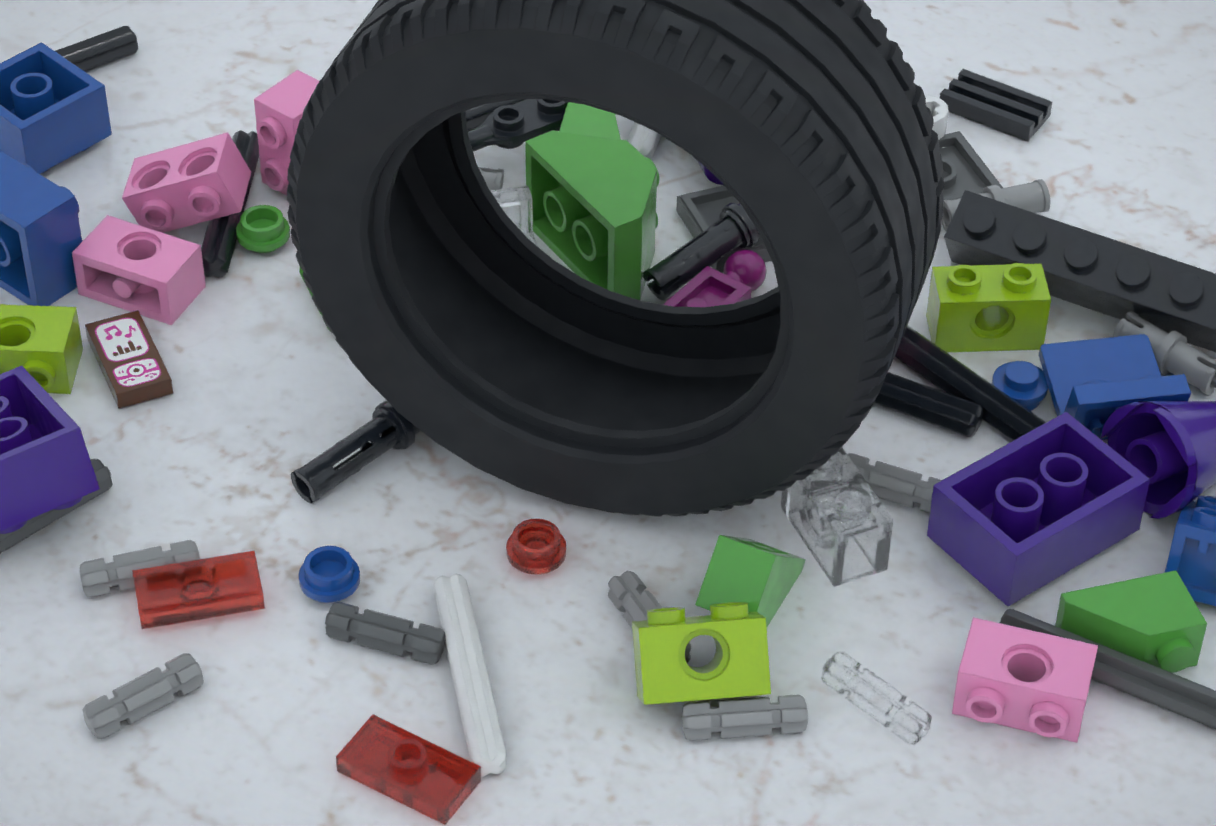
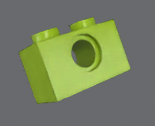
M1042 263L932 267L926 312L931 342L947 353L1040 350L1041 345L1045 341L1051 305V296Z
M0 304V374L23 366L47 393L71 394L83 351L76 307Z
M728 602L710 605V615L685 617V608L683 607L656 608L647 610V620L632 621L637 697L644 705L771 694L766 617L756 611L748 612V603ZM699 635L712 636L716 645L713 659L702 667L689 666L685 660V649L689 641Z

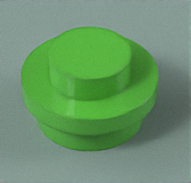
M270 205L253 206L245 210L241 215L240 222L236 227L237 240L241 246L257 253H269L280 248L289 240L290 226L278 208Z

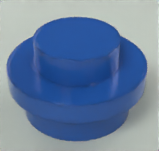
M1008 362L999 366L993 374L992 385L1030 411L1038 407L1048 393V385L1043 370L1030 362Z
M322 546L316 548L306 556L299 570L300 588L306 596L319 602H337L346 599L357 590L360 584L359 566L352 559L349 552L341 547Z

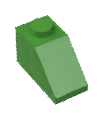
M719 535L695 605L710 611V605L746 602L748 603V612L756 611L766 617V627H768L801 574L806 559L752 539Z
M1175 570L1061 593L1055 626L1174 673L1187 667L1197 666L1207 622Z

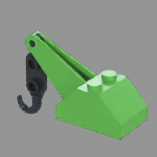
M526 99L513 105L498 107L480 126L468 131L473 151L490 145L513 149L525 142L526 225L581 278L611 292L641 300L646 283L643 273L650 268L655 253V228L658 226L656 193L657 186L659 185V173L650 158L644 157L627 140H621L614 113L578 103L551 99Z

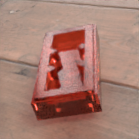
M255 551L132 570L141 629L265 609Z
M374 714L336 756L337 772L444 825L448 823L481 782V766Z

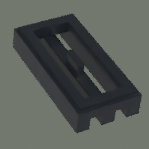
M962 69L959 72L958 80L953 79L949 83V90L944 89L940 93V99L948 105L949 112L1025 141H1029L1051 115L1052 101L966 69Z

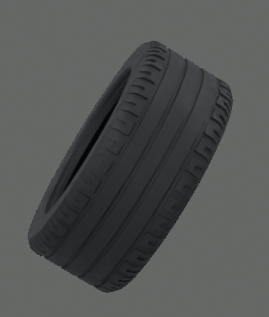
M378 0L317 84L299 121L290 154L291 161L287 176L289 182L287 201L290 204L287 213L289 223L292 226V243L297 249L296 258L299 266L304 271L302 276L306 286L313 294L312 300L323 314L322 318L326 326L335 335V340L349 356L348 358L398 413L437 444L474 467L523 490L566 504L611 513L661 517L662 515L686 516L688 513L696 515L708 514L710 510L725 511L732 509L734 506L752 504L755 499H766L774 495L776 491L790 488L797 480L805 479L815 469L824 465L860 427L861 422L868 415L881 390L933 261L943 217L944 179L941 177L943 163L939 152L938 134L932 130L934 119L930 109L926 107L923 89L914 83L915 72L910 64L903 60V52L897 42L888 40L886 37L887 28L879 19H873L871 16L872 10L864 0ZM512 99H551L584 104L621 115L657 132L687 151L712 172L743 206L763 239L774 265L778 287L763 295L734 304L711 307H673L644 302L611 292L581 278L553 260L530 241L499 205L489 190L476 163L468 136L466 110L484 104Z

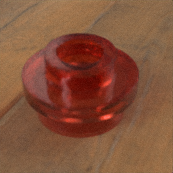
M537 518L528 519L519 523L508 538L506 544L507 559L514 568L527 574L549 573L557 569L566 558V541L557 526L552 522Z

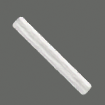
M457 573L450 577L442 575L434 583V596L441 628L445 632V647L471 768L475 774L481 777L490 773L498 775L506 768V751L467 581L462 575Z

